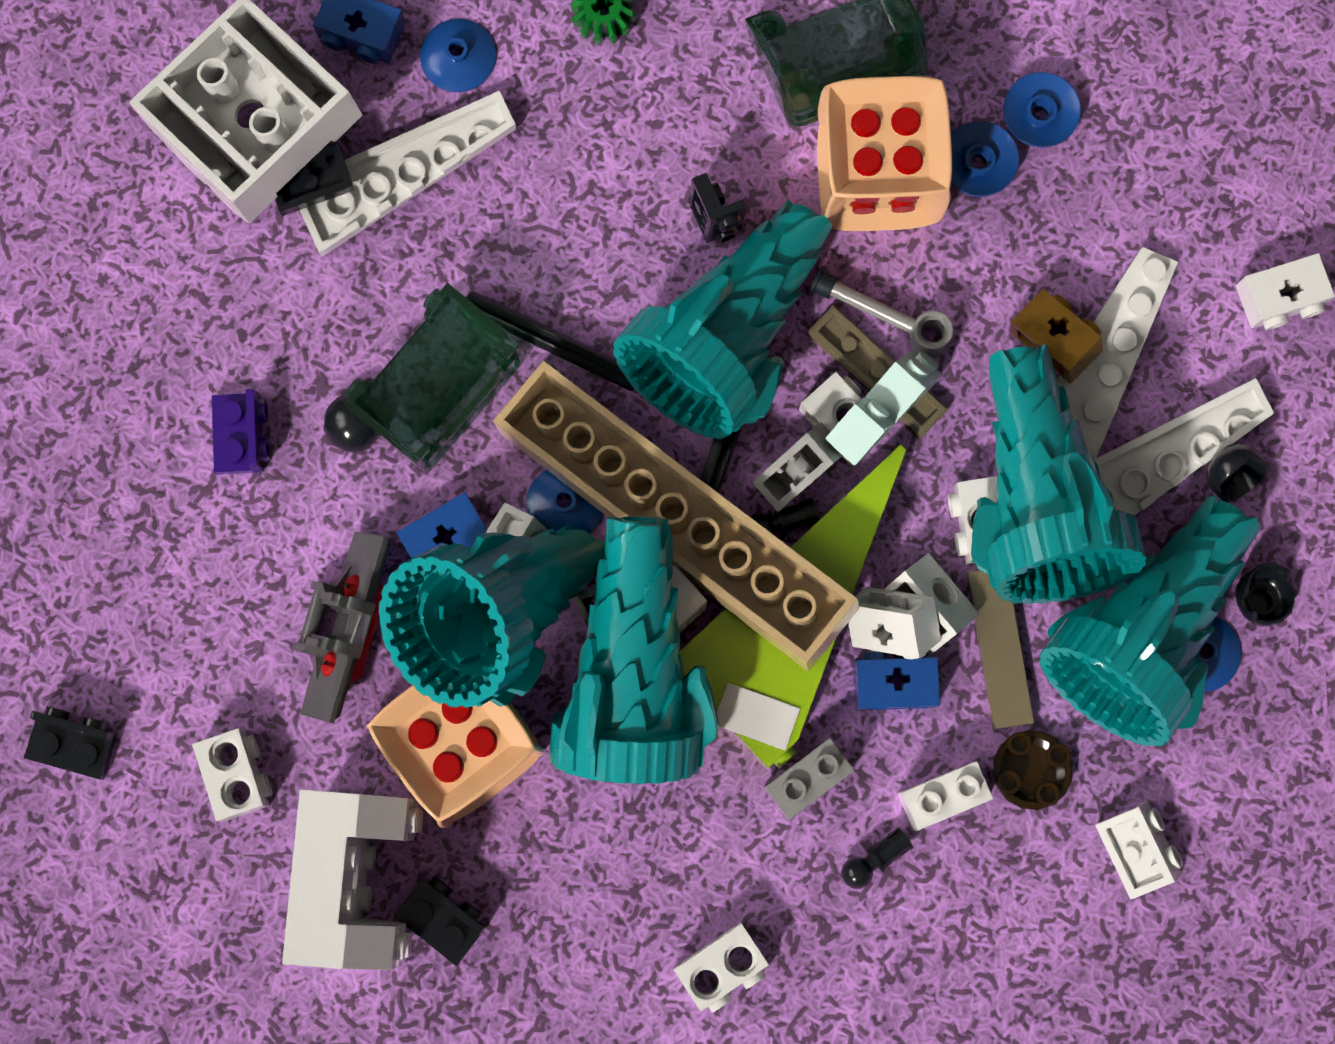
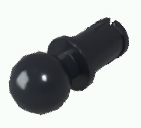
M813 498L786 506L779 512L774 508L775 515L772 516L765 513H754L749 516L773 535L775 531L780 530L783 537L787 536L789 531L817 523L820 520Z
M897 827L872 847H864L868 854L865 858L853 857L848 859L841 870L843 881L853 889L864 888L871 882L874 870L878 868L884 874L886 867L914 847L904 832Z

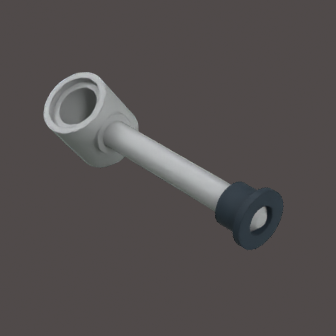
M821 266L809 290L810 295L813 296L814 293H817L827 299L832 296L910 333L911 346L918 354L919 352H924L933 359L941 356L947 350L953 335V326L945 314L938 311H928L915 319L837 282L838 277L825 272L826 267ZM926 328H934L939 331L942 339L938 342H928L923 338L921 331Z

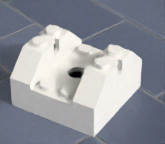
M237 0L129 102L148 127L204 184H207L215 195L236 215L249 224L278 197L276 193L330 141H337L363 116L350 92L251 0ZM249 103H259L264 106L257 109L251 115L249 120L250 128H243L238 124L237 115L243 106Z
M313 790L299 791L282 964L336 969L392 970L401 966L404 958H409L412 934L405 933L406 923L363 918V911H369L371 907L372 886H366L367 870L374 869L376 860V846L370 845V839L414 841V833H421L423 824V808H417L416 799Z

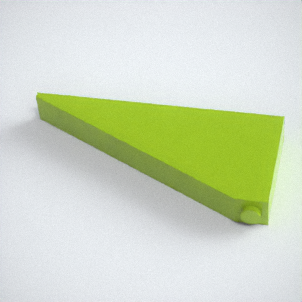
M899 445L791 547V549L851 594L854 592L905 455L906 449L902 445ZM725 608L680 651L683 663L684 677L695 665L706 667V677L711 685L716 711H718L727 683L800 708L786 750L733 732L767 769L773 763L780 769L797 753L791 746L799 739L835 640L811 670L807 672Z

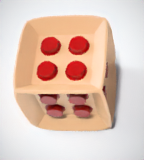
M891 76L854 78L826 85L821 92L818 105L817 162L821 213L829 219L832 224L831 229L841 231L901 230L924 227L940 222L950 203L952 179L950 114L944 82L932 77Z
M414 685L386 705L366 725L373 740L390 766L418 803L437 821L438 826L441 828L450 827L454 821L476 810L527 771L541 755L546 754V751L540 747L534 734L511 702L501 707L491 701L479 707L476 705L466 708L463 706L457 708L449 707L445 703L439 704L432 701L429 696L422 695L416 690Z

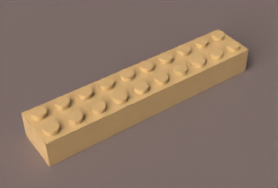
M545 361L538 366L493 420L502 436L607 517L640 516L668 519L673 539L672 566L675 565L688 580L807 672L811 670L859 610L858 599Z

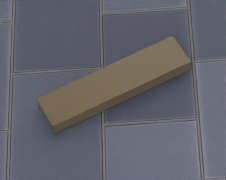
M834 305L806 334L869 392L895 363V360ZM928 391L900 421L922 439L948 411V408Z
M981 570L967 572L971 604L980 613L974 619L992 729L1033 724L1034 719L1014 604L1000 599L995 590L991 588L988 574Z

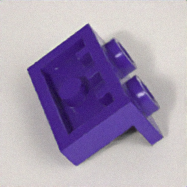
M246 389L245 394L212 395L213 462L216 475L263 472V461H269L270 449L268 438H262V423L268 422V405L266 399H261V395L255 389Z

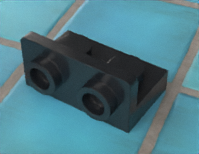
M328 143L276 193L278 197L275 201L282 216L355 191L344 154L339 144L331 145Z
M707 173L692 178L688 204L706 243L715 239L718 243H723L736 237L739 234L738 230L742 228L747 209L744 199L722 208V205L725 204V199L718 183L711 184Z
M46 706L44 713L31 712L30 719L35 720L24 755L25 759L104 780L118 735L117 733L106 731L107 722L84 717L81 724L68 720L70 712Z
M433 876L431 880H428L426 877H420L416 887L393 916L401 923H406L407 928L457 966L488 927L481 922L485 915L468 901H465L461 906L449 896L453 891L452 888L438 877Z

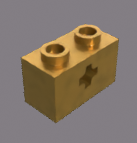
M1043 288L1011 321L1012 333L1025 346L1037 348L1047 344L1050 349L1055 372L1071 384L1103 352L1102 332L1088 318L1081 320L1072 313V306L1061 295L1055 294L1052 296ZM1056 331L1058 334L1053 337V332ZM1067 331L1066 336H1063L1061 333Z

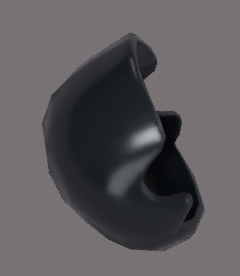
M350 393L339 396L328 406L324 414V432L333 446L345 452H361L371 448L386 430V411L376 398L365 393Z
M1237 444L1229 446L1218 452L1208 465L1206 481L1210 489L1222 501L1231 502L1239 499L1256 487L1269 472V465L1261 454L1250 445Z
M1275 562L1263 563L1254 566L1240 577L1235 588V598L1240 612L1245 619L1252 624L1265 627L1282 623L1292 613L1298 592L1290 583L1289 577L1291 572L1287 568Z

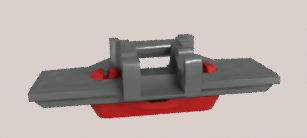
M354 532L341 576L334 586L323 582H312L311 589L314 592L299 642H294L292 650L313 655V670L300 713L302 715L334 724L335 720L341 715L349 684L358 681L363 673L379 619V602L382 600L381 592L384 587L380 580L390 549L388 537ZM326 605L337 610L338 615L332 635H317Z

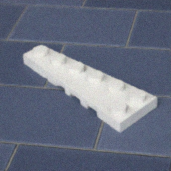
M500 91L346 159L345 162L355 191L300 210L321 257L515 131L516 124Z
M1144 247L1139 250L1093 322L1102 332L1103 352L1071 384L1060 375L1057 378L1058 386H1064L1066 389L1073 420H1079L1088 453H1091L1093 460L1096 459L1178 264L1177 261Z
M1257 378L1094 459L1098 465L1101 480L1109 490L1114 509L1135 516L1154 503L1156 499L1185 480L1187 476L1199 467L1212 460L1218 452L1235 443L1274 414Z

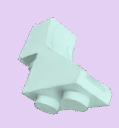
M914 349L895 361L870 392L853 405L825 440L854 466L858 464L943 376L936 370L938 368L937 363L926 353L919 352L918 354Z

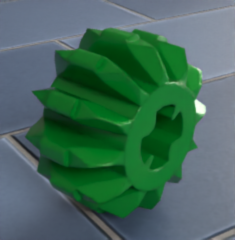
M573 0L571 2V10L575 15L572 17V23L575 27H582L580 33L584 39L594 33L595 44L598 46L602 43L603 36H608L609 41L615 44L617 42L616 31L627 36L629 33L627 23L635 21V12L631 10L635 5L634 0ZM606 7V12L609 11V14L601 15L598 9Z

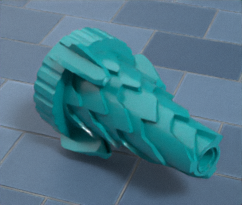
M787 200L770 220L762 223L746 238L731 258L724 255L712 270L702 275L688 290L677 297L672 304L668 303L665 308L660 306L642 308L613 343V354L617 359L616 362L633 388L665 417L673 420L676 424L688 429L690 432L707 438L722 439L728 437L732 432H737L743 424L755 423L758 418H764L775 397L781 378V371L785 365L783 359L779 356L766 358L770 353L766 348L785 325L786 320L782 318L802 295L799 288L808 278L809 272L817 262L820 252L824 248L822 244L832 228L829 219L825 215L816 214L804 205L793 204L790 200Z
M1047 344L1037 348L1023 346L1006 351L1001 349L990 356L989 380L998 421L992 422L996 438L995 463L998 474V505L987 497H981L977 500V510L974 516L972 532V562L977 565V569L988 574L991 588L995 590L1000 599L1010 601L1011 603L1043 604L1066 601L1107 590L1134 577L1147 563L1137 519L1130 513L1114 509L1109 490L1101 480L1098 465L1092 459L1091 453H1088L1079 420H1073L1066 389L1064 386H1058L1049 346Z
M1216 496L1207 497L1187 525L1178 531L1156 556L1151 553L1147 557L1146 566H1143V569L1136 573L1128 584L1125 582L1120 583L1108 600L1104 596H1099L1066 613L1054 622L1047 630L1050 641L1039 655L1040 666L1053 688L1089 720L1100 725L1110 733L1116 734L1125 740L1133 741L1136 744L1162 746L1168 743L1177 729L1192 728L1198 720L1203 705L1208 665L1200 662L1195 657L1216 629L1210 624L1226 603V590L1245 565V562L1240 559L1248 550L1261 528L1257 518L1246 516L1240 509L1228 502L1219 500Z
M640 516L607 517L605 556L598 563L595 605H590L587 639L579 654L578 680L576 683H573L572 698L567 709L555 713L551 718L549 762L555 768L567 774L595 781L622 784H657L679 781L680 779L690 778L699 772V768L703 767L704 748L718 737L719 720L711 685L706 677V667L695 665L684 677L683 663L680 655V630L676 619L678 588L672 587L673 539L668 519Z
M571 524L557 531L555 529L546 530L531 538L491 532L477 536L473 546L465 547L463 544L453 543L452 545L442 544L404 562L388 577V583L384 585L381 592L382 600L379 602L382 637L386 649L391 654V660L396 668L400 669L402 676L408 683L413 684L422 695L429 696L432 701L439 704L445 703L449 707L456 708L459 706L466 708L475 705L479 707L488 701L493 702L499 707L508 705L516 694L520 696L527 694L538 680L546 660V653L534 647L533 643L541 638V632L557 621L560 613L570 608L571 602L569 600L576 597L593 580L599 560L604 559L605 541L595 538L584 530L573 529Z

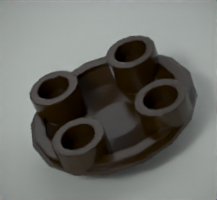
M1026 730L1012 734L1000 745L993 759L992 774L997 789L1008 802L1022 809L1040 810L1053 806L1065 796L1072 782L1073 765L1069 749L1061 744L1057 738L1043 731Z

